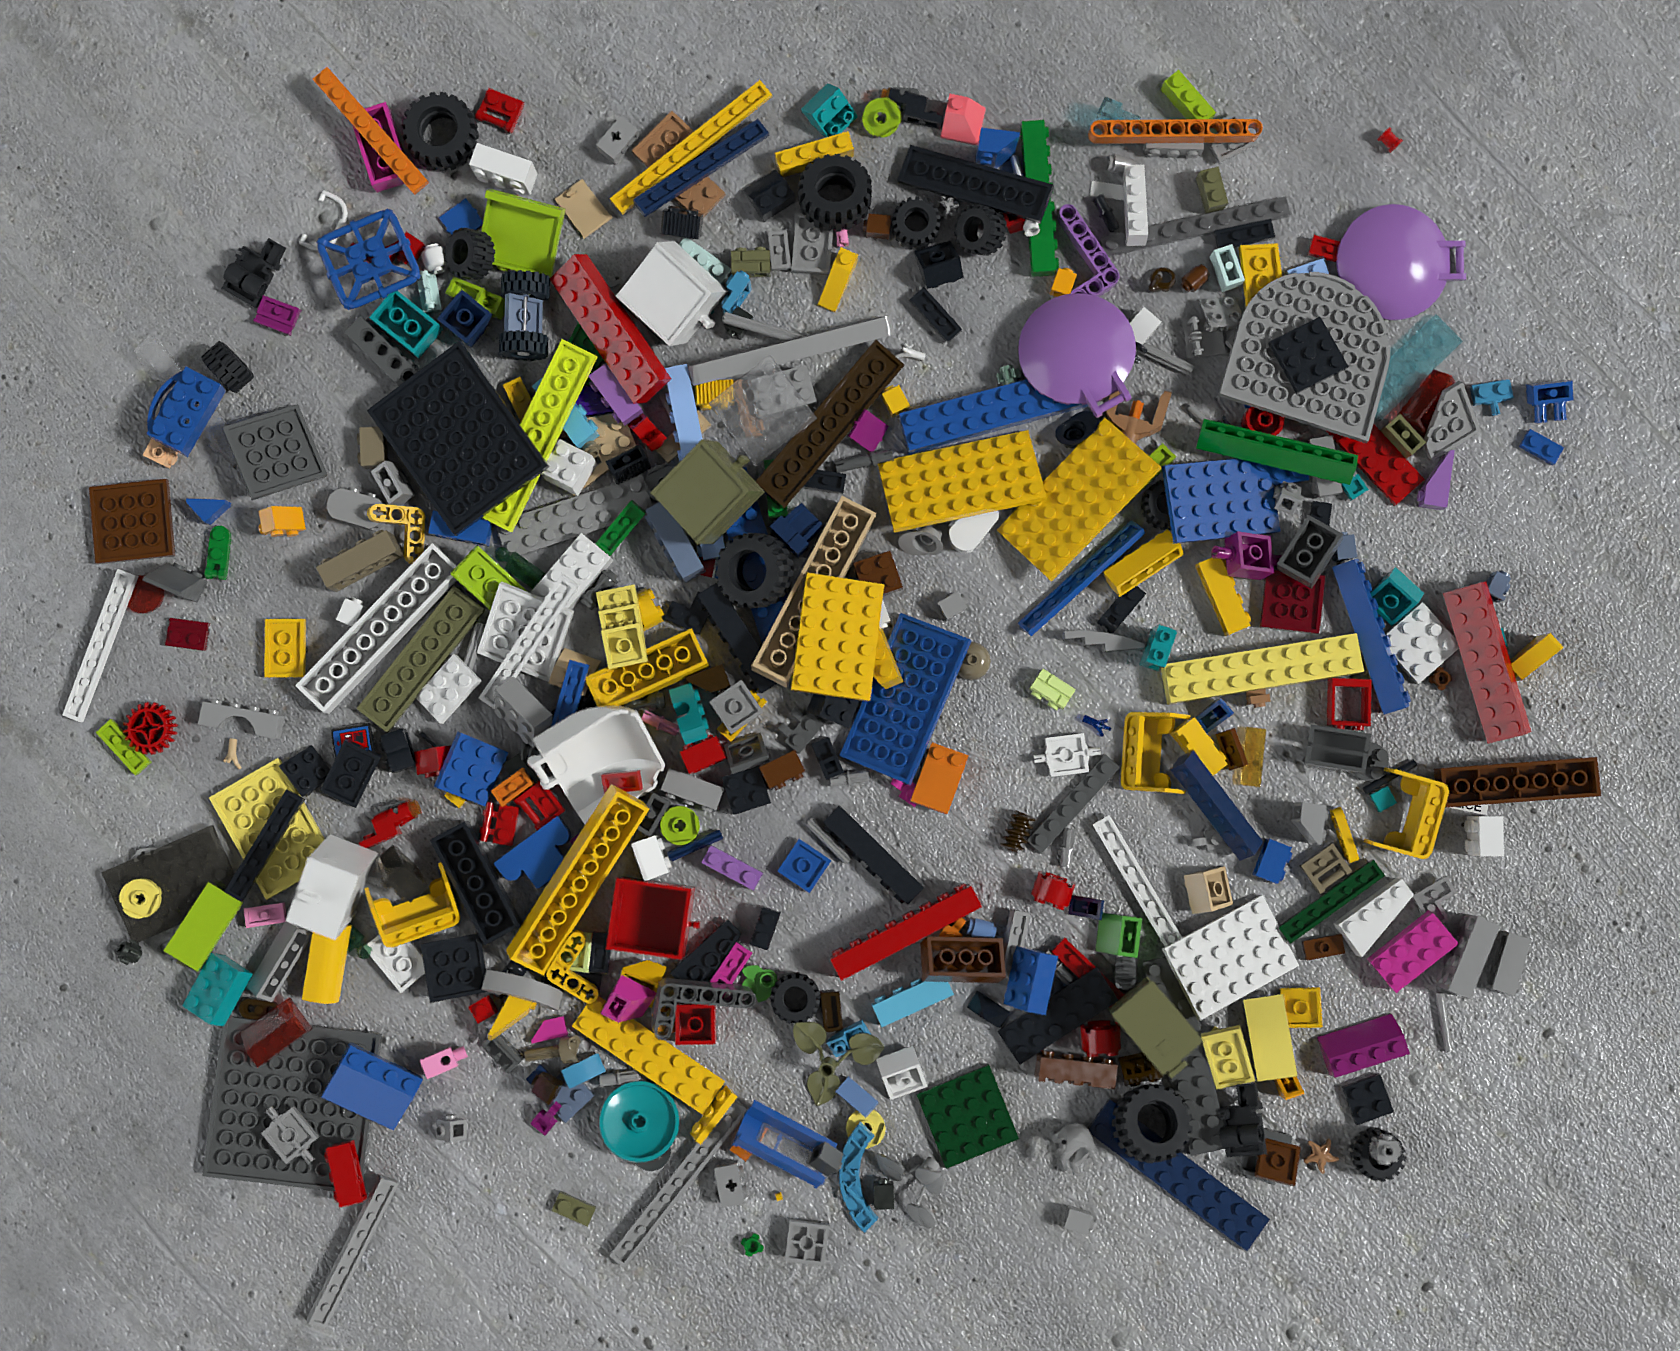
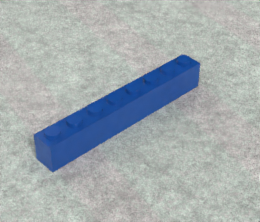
M1354 559L1332 567L1353 629L1357 633L1359 646L1383 715L1409 707L1411 698L1408 691H1405L1403 688L1404 678L1402 673H1398L1396 668L1398 661L1395 654H1392L1389 648L1391 641L1388 635L1385 636L1383 630L1385 624L1382 617L1378 616V604L1375 598L1372 599L1370 593L1372 586L1370 581L1365 579L1364 573L1366 570L1363 562H1359V559Z

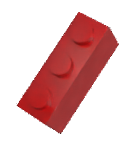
M354 1139L327 1147L324 1154L325 1161L330 1166L329 1178L330 1182L334 1183L335 1191L333 1195L339 1208L366 1200L367 1194Z

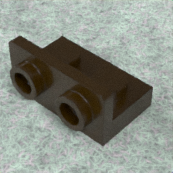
M1144 1052L1119 1057L1118 1059L1124 1078V1086L1136 1087L1141 1082L1149 1081L1153 1083L1163 1077Z

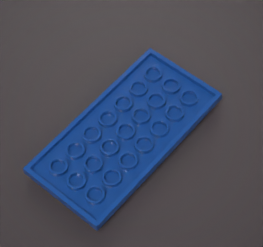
M900 613L888 644L903 682L885 689L873 676L870 701H862L839 756L911 785L972 640Z

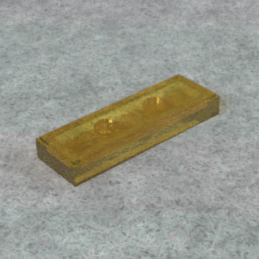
M1245 727L1243 751L1248 765L1241 767L1240 785L1261 787L1266 729Z

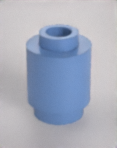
M975 918V920L970 919L966 934L971 935L973 938H994L997 927H993L994 923L978 918Z

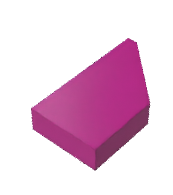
M560 1016L544 1020L532 1038L531 1043L568 1036L565 1017Z

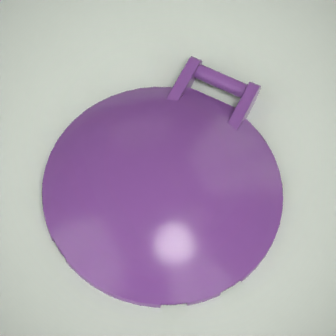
M1398 204L1378 206L1357 217L1347 228L1337 252L1338 277L1353 284L1355 289L1364 296H1368L1380 312L1383 320L1407 319L1428 309L1438 299L1447 281L1466 280V274L1464 273V248L1466 247V241H1446L1438 226L1427 215L1415 208ZM1450 249H1456V273L1450 274Z
M1075 293L1053 298L1031 314L1020 334L1018 346L1019 361L1026 379L1040 394L1046 395L1054 399L1055 402L1062 404H1088L1096 418L1102 416L1103 412L1119 403L1132 399L1124 382L1134 364L1136 341L1128 319L1116 306L1094 295ZM1119 391L1120 394L1100 406L1097 405V402Z

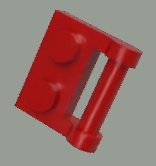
M488 87L482 104L476 112L475 119L504 128L506 132L512 133L525 103ZM487 110H490L505 117L510 118V120L507 122L492 115H489L486 112Z
M540 780L513 800L516 805H520L535 824L534 828L537 831L565 811V808L552 791L542 788ZM526 798H531L545 816L544 819L541 820L525 800Z

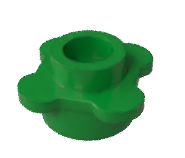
M757 1233L741 1240V1245L745 1249V1255L748 1257L757 1252L761 1253L764 1249V1246L759 1241L760 1236Z

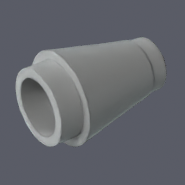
M1113 153L1107 156L1105 168L1110 173L1124 172L1125 165H1135V160Z

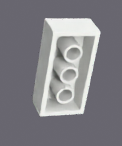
M581 533L531 593L545 599L559 577L564 574L579 585L565 605L566 608L572 610L583 597L582 594H585L603 573L602 571L606 570L614 560Z

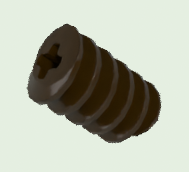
M1015 810L1018 814H1011L1015 821L1008 822L1012 829H1005L1009 836L1002 837L1006 843H1000L999 846L1018 853V851H1024L1020 844L1027 843L1023 836H1030L1026 829H1033L1029 821L1035 822L1036 819Z

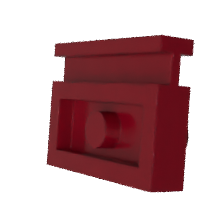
M169 618L170 623L167 629L165 646L206 651L210 623Z

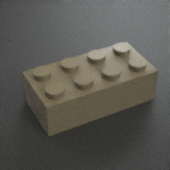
M379 530L372 534V538L356 542L355 547L339 551L337 553L338 556L322 560L320 562L321 565L317 566L316 569L326 588L338 592L404 557V552L395 535L387 530Z

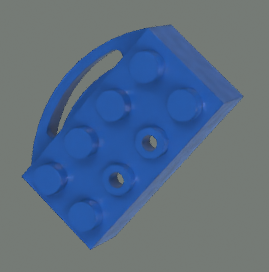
M185 367L183 371L167 380L156 393L148 413L147 435L156 442L188 458L224 396L225 388L214 380ZM175 384L173 389L167 394V396L163 400L159 413L154 420L155 412L161 398Z

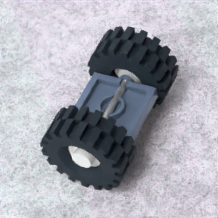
M522 270L502 273L501 296L505 298L504 332L499 335V355L504 358L507 357V359L523 361L548 358V337L542 333L543 301L550 298V277L543 273L539 274V272H525Z

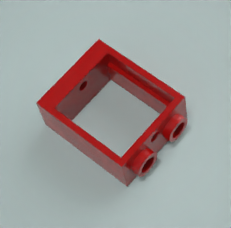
M1328 679L1327 726L1344 730L1345 726L1352 727L1354 731H1364V727L1371 726V679ZM1335 687L1361 688V722L1335 721Z

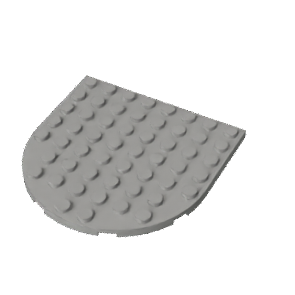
M1320 272L1292 273L1280 277L1263 287L1246 306L1237 327L1218 396L1367 443L1370 438L1390 361L1388 331L1385 322L1368 296H1364L1355 289L1353 284L1344 279ZM1321 317L1349 367L1296 394L1268 343L1295 328Z

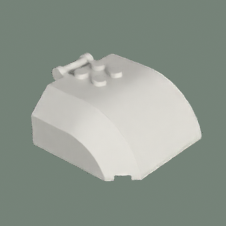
M622 706L589 708L567 717L533 738V742L541 754L533 755L527 760L530 768H533L539 777L543 789L547 790L556 784L560 785L584 824L587 823L604 796L602 774L640 770L643 789L627 792L639 799L656 788L658 783L657 776L665 767V763L637 711ZM545 762L553 773L551 777H547L541 767Z

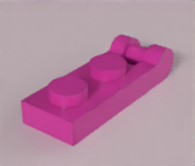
M736 942L710 982L717 983L721 979L725 984H732L753 952Z

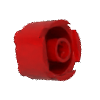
M1250 406L1241 419V425L1245 429L1276 436L1283 429L1285 417Z
M1038 871L1031 894L1036 902L1042 904L1049 902L1053 904L1054 908L1064 910L1065 907L1069 906L1076 883L1072 881L1070 885L1066 883L1067 879L1049 872L1042 875V871Z
M1098 1020L1088 1022V1026L1084 1027V1024L1080 1026L1082 1051L1087 1052L1088 1057H1097L1099 1054L1106 1053L1108 1056L1119 1055V1050L1122 1047L1121 1030L1118 1022H1115V1025H1110V1021Z

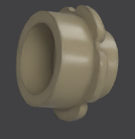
M588 441L582 447V450L591 454L593 458L599 455V450L601 449V446L595 441Z

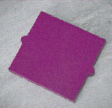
M864 409L859 419L854 422L855 425L848 437L869 452L875 451L879 442H882V437L889 426Z

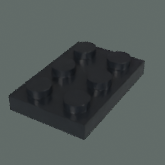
M346 738L320 792L356 808L382 755Z

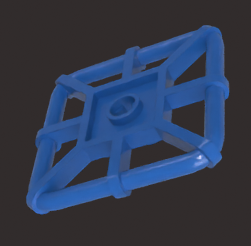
M387 208L386 210L378 211L357 221L352 220L350 224L331 231L316 241L318 252L327 270V278L331 280L344 309L351 310L381 297L383 299L387 298L388 294L420 280V270L410 248L411 243L405 237L398 218L391 209ZM383 218L376 236L363 240L359 228ZM391 222L399 242L385 248L382 239ZM354 231L358 240L357 244L348 248L329 242ZM326 249L345 255L349 264L337 270L334 269ZM403 250L411 271L393 265L389 256ZM368 256L374 257L371 259L372 263L368 264L367 261L364 262V260ZM353 272L356 281L347 298L338 277ZM390 272L408 277L387 287H384L380 280L381 276ZM375 279L379 290L356 299L362 284Z

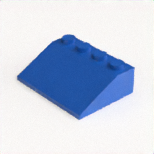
M350 1042L321 1097L394 1131L413 1100L423 1078L411 1070Z

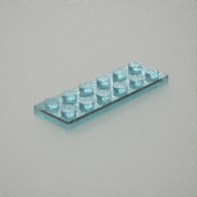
M1437 314L1390 357L1387 375L1375 415L1378 421H1381L1463 342Z

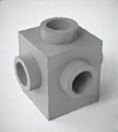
M1283 481L1280 488L1277 487L1273 495V498L1276 499L1274 509L1293 515L1296 507H1299L1303 500L1301 495L1302 487L1295 483Z
M447 1114L442 1119H436V1139L444 1141V1144H456L457 1141L466 1140L467 1119L457 1118L456 1114Z
M1380 1134V1137L1372 1136L1370 1154L1371 1157L1378 1160L1379 1164L1390 1165L1391 1162L1398 1161V1157L1401 1155V1146L1397 1140L1393 1139L1392 1135Z

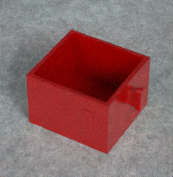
M630 877L616 878L606 949L682 960L686 955L689 927L699 929L701 921L697 920L690 921L695 887L651 880L644 881V879Z

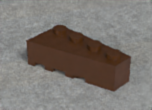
M1042 1050V1053H1037L1034 1077L1038 1082H1045V1079L1048 1078V1081L1059 1084L1068 1081L1072 1085L1081 1086L1087 1083V1086L1115 1089L1118 1065L1110 1058H1101V1061L1093 1060V1057H1088L1087 1055L1075 1058L1074 1054L1062 1053V1056L1054 1055V1051Z

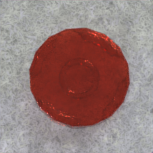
M138 575L139 577L128 607L134 612L149 614L161 606L164 599V590L144 581L143 578L146 575Z

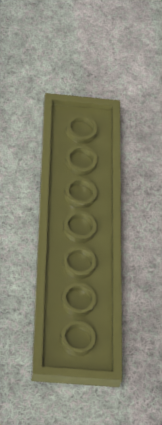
M453 586L356 709L389 733L416 699L422 688L436 674L485 612V609Z

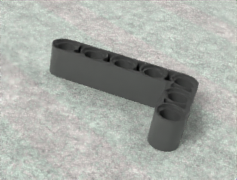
M664 978L657 986L651 1028L658 1039L665 1040L669 1038L673 1029L677 1002L751 1008L756 1002V997L752 990L744 985ZM667 986L673 987L669 993L663 992ZM692 988L690 994H683L685 989ZM711 990L709 996H702L704 991ZM725 992H730L728 998H722V995ZM744 994H750L748 999L741 1000ZM663 1006H669L666 1012H660ZM660 1025H666L663 1031H657Z

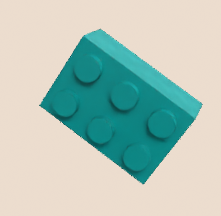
M399 291L389 294L369 317L377 326L418 359L443 331V328Z
M211 953L182 1006L209 1025L225 1026L253 973L226 955Z

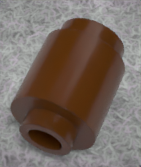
M1202 264L1195 266L1181 278V285L1185 291L1194 293L1208 281L1210 272Z

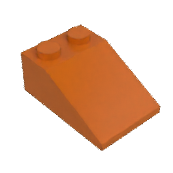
M931 742L910 802L947 815L969 755Z

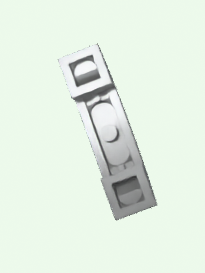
M492 970L486 971L481 990L498 995L502 993L538 1003L541 1007L556 1011L559 1009L563 991L542 982Z

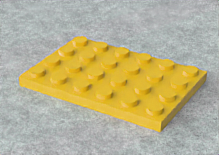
M806 573L791 690L870 701L884 584Z

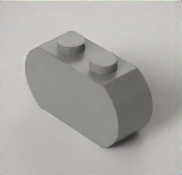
M348 487V490L339 488L331 493L327 500V510L330 516L337 521L371 531H377L386 524L372 522L367 517V510L370 506L385 504L378 499V495L369 492L366 495L360 494V490L353 487ZM378 508L375 511H373V514L376 515V518L380 515H386L387 511L384 513L378 512Z

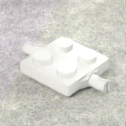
M1084 733L1045 738V754L1033 755V758H1041L1034 760V763L1046 762L1049 768V776L1053 777L1089 772V756L1101 755V752H1093L1100 750V747L1088 748L1085 743Z

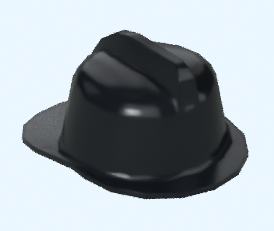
M1081 411L1060 424L1055 431V437L1066 448L1074 449L1097 430L1099 419L1095 417L1092 411Z

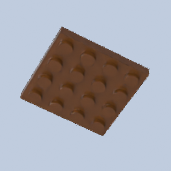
M168 479L89 487L95 564L175 556Z

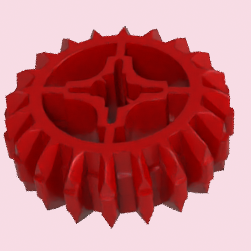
M145 702L144 706L138 704V710L135 708L131 709L133 715H126L129 722L123 723V725L128 726L127 729L123 730V733H128L125 740H131L129 743L130 747L136 745V752L142 751V754L146 755L149 752L151 755H155L156 751L162 753L163 747H170L168 741H175L171 736L178 734L176 731H173V728L178 727V724L172 723L176 717L170 716L172 711L169 709L165 710V705L159 706L156 702H153L152 705L150 702ZM153 712L156 713L162 719L163 724H158L156 722V717H153ZM143 717L142 724L138 726L140 719ZM151 726L157 727V728L151 729L150 731H148V730H143V729H148V727H151ZM163 731L162 736L158 740V734ZM138 733L144 734L145 740H147L148 744L144 743L140 739Z

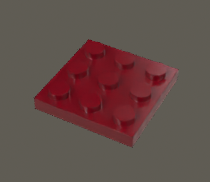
M1274 570V573L1267 576L1264 582L1260 628L1319 634L1325 576L1320 575L1311 589L1279 570Z

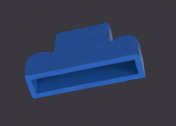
M557 816L494 862V865L502 876L509 881L521 878L525 872L534 886L541 888L549 883L563 861L565 855L558 845H564L570 841L571 831L563 819Z

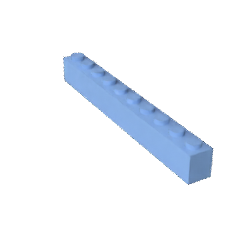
M687 364L665 368L672 378L666 384L669 393H665L667 404L672 405L673 412H669L671 424H676L677 431H673L675 443L679 442L681 450H677L679 462L702 439ZM723 536L714 544H700L697 546L698 555L703 557L704 561L720 558V550L725 549Z

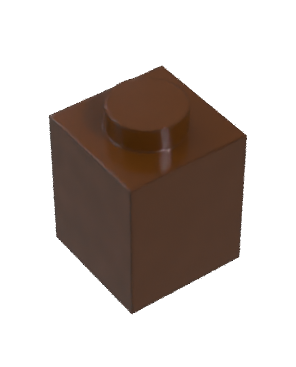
M868 213V220L864 219L863 231H866V238L889 240L891 215Z

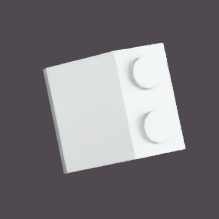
M657 835L631 844L644 881L670 872L669 868L672 865L669 857L664 856L663 849H665L662 838L658 839Z
M913 1046L877 1058L876 1061L890 1100L927 1087Z

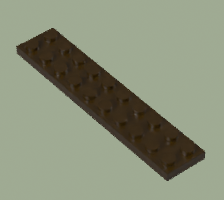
M875 340L755 481L765 491L764 493L782 509H785L853 428L854 422L859 419L863 410H868L905 364L879 341Z

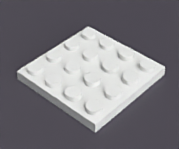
M500 582L477 653L502 663L545 599L507 583ZM566 607L563 608L522 669V672L549 682L573 617V610Z

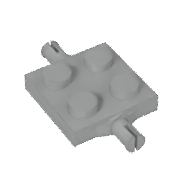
M272 1106L265 1112L273 1121L261 1134L282 1160L287 1164L295 1157L301 1155L307 1164L312 1162L315 1158L307 1149L319 1136L295 1106L281 1115Z

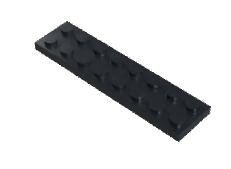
M910 145L897 178L898 183L945 195L950 198L953 197L970 204L988 206L998 212L1040 224L1054 189L1053 184Z

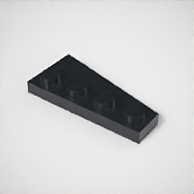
M727 919L674 967L670 974L675 979L710 982L725 957L741 936V932ZM687 988L685 990L688 992V994H690L692 988Z

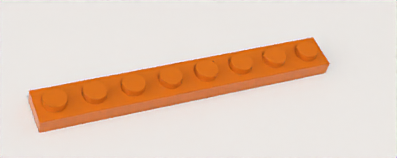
M328 67L313 78V81L414 195L429 184L422 173Z

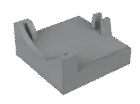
M790 1219L785 1261L824 1266L829 1222L821 1221V1223Z

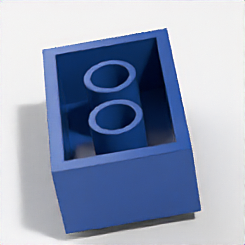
M1016 946L1003 1004L1026 1012L1046 1015L1058 956Z

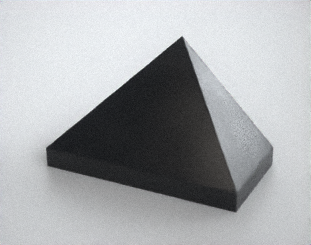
M976 991L967 1005L968 1009L998 1028H1001L1010 1014V1011L979 991Z

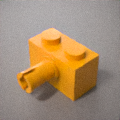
M270 506L259 510L261 523L258 529L262 535L271 534L272 537L286 534L287 537L299 535L298 532L306 530L302 507Z

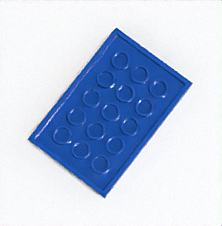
M1228 459L1162 466L1173 544L1229 538L1237 531L1259 535L1281 532L1278 511L1274 509L1276 499L1273 498L1274 486L1272 485L1268 465H1261L1241 459Z

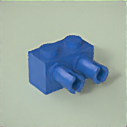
M1558 380L1526 384L1527 404L1534 406V423L1548 422L1546 405L1548 403L1553 404L1554 421L1567 420L1566 402L1574 400L1573 381Z

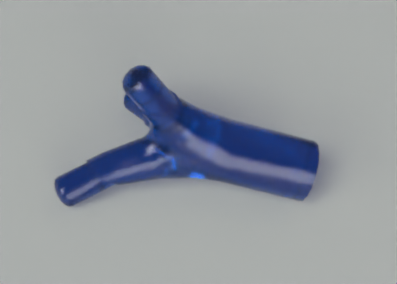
M1085 715L1082 722L1093 726L1099 732L1100 737L1104 736L1102 729L1109 731L1112 729L1104 724L1108 722L1107 719L1097 720Z

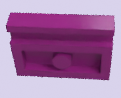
M263 295L256 312L257 315L253 321L291 336L301 310Z

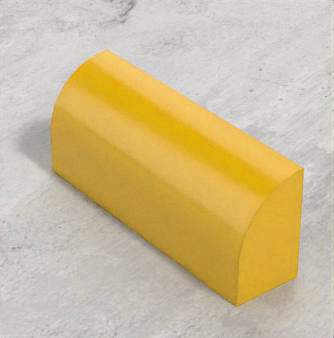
M347 925L336 940L315 932L312 933L302 1000L321 1004L339 1002L351 925Z

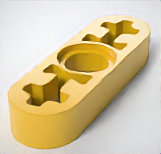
M1339 806L1330 809V816L1346 861L1348 863L1358 861L1359 855L1342 808Z

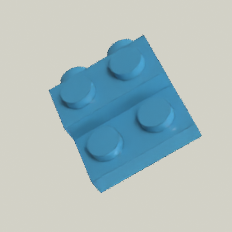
M742 270L737 271L735 275H730L726 282L728 294L721 303L723 305V315L725 312L732 314L737 306L740 307L752 290L749 275Z

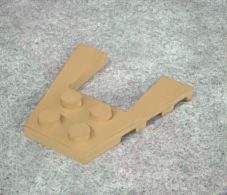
M611 414L588 418V420L592 419L598 426L596 431L600 436L594 441L601 446L599 458L602 463L596 465L582 490L609 471L606 460L636 446L628 424L624 426L622 422L617 423ZM564 429L562 430L558 440H562L569 437L567 433L564 431Z

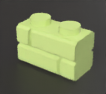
M1045 669L1040 670L1029 688L1032 691V696L1039 700L1044 698L1048 701L1047 705L1056 711L1058 708L1061 710L1065 708L1076 690Z

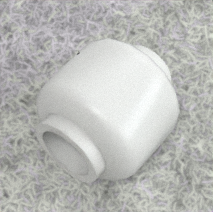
M439 244L427 245L421 253L425 269L434 274L443 273L447 267V262H445L446 254H444L446 249L439 246Z

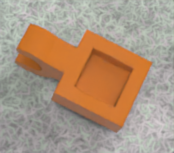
M960 918L955 921L952 927L950 925L945 926L938 937H962L963 934L959 930L964 926L966 920Z

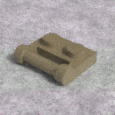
M1333 843L1299 865L1319 894L1325 892L1328 886L1344 875L1352 873L1351 868ZM1337 864L1340 865L1339 870L1322 882H1319L1317 878Z

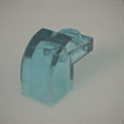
M1104 97L1097 112L1098 120H1141L1140 116L1123 110V103L1108 97ZM1113 129L1114 133H1116V131L1121 132L1119 129Z

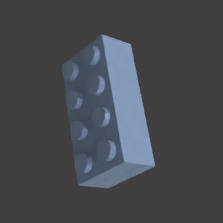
M659 502L646 509L645 511L648 515L645 516V519L651 529H656L657 532L654 535L660 546L665 545L666 549L663 551L668 561L675 563L676 566L673 567V570L679 580L683 579L687 583L705 573L706 571L681 525Z

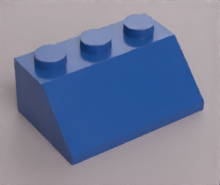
M981 128L975 163L996 169L1015 154L1020 132Z

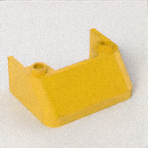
M1130 712L1126 715L1121 766V785L1125 790L1186 794V790L1171 789L1169 775L1160 773L1162 734H1170L1174 730L1175 719H1190L1191 715L1170 712Z
M1385 767L1384 771L1402 776L1400 787L1404 793L1413 795L1402 833L1397 831L1389 832L1385 836L1383 844L1364 839V843L1419 859H1426L1432 854L1449 789L1442 782Z
M441 862L438 863L442 877L430 883L429 889L431 893L392 906L391 901L387 898L373 901L369 888H364L371 913L382 942L386 947L392 948L453 927L460 921V915Z

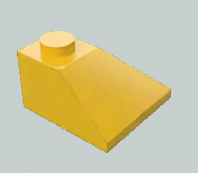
M646 960L623 967L621 975L657 992L658 983L663 979L666 967ZM656 996L654 997V999L652 1000L651 1004L649 1005L650 1008H652Z

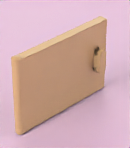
M583 179L555 198L558 205L565 208V214L580 232L583 239L612 219V216L603 207Z

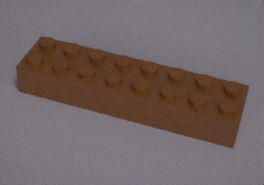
M1597 757L1434 769L1435 781L1446 784L1449 789L1445 808L1601 796Z

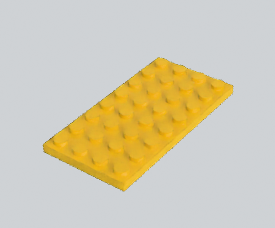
M1104 418L1099 423L1097 430L1083 440L1043 481L1047 500L1019 506L1001 524L997 531L1052 582L1162 468L1109 420Z
M1028 430L894 458V461L878 464L894 533L1047 500Z

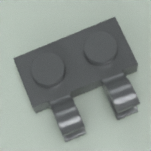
M795 707L790 714L800 721L797 727L791 730L782 722L778 729L787 736L784 742L800 754L824 723L813 714L807 713L805 716Z

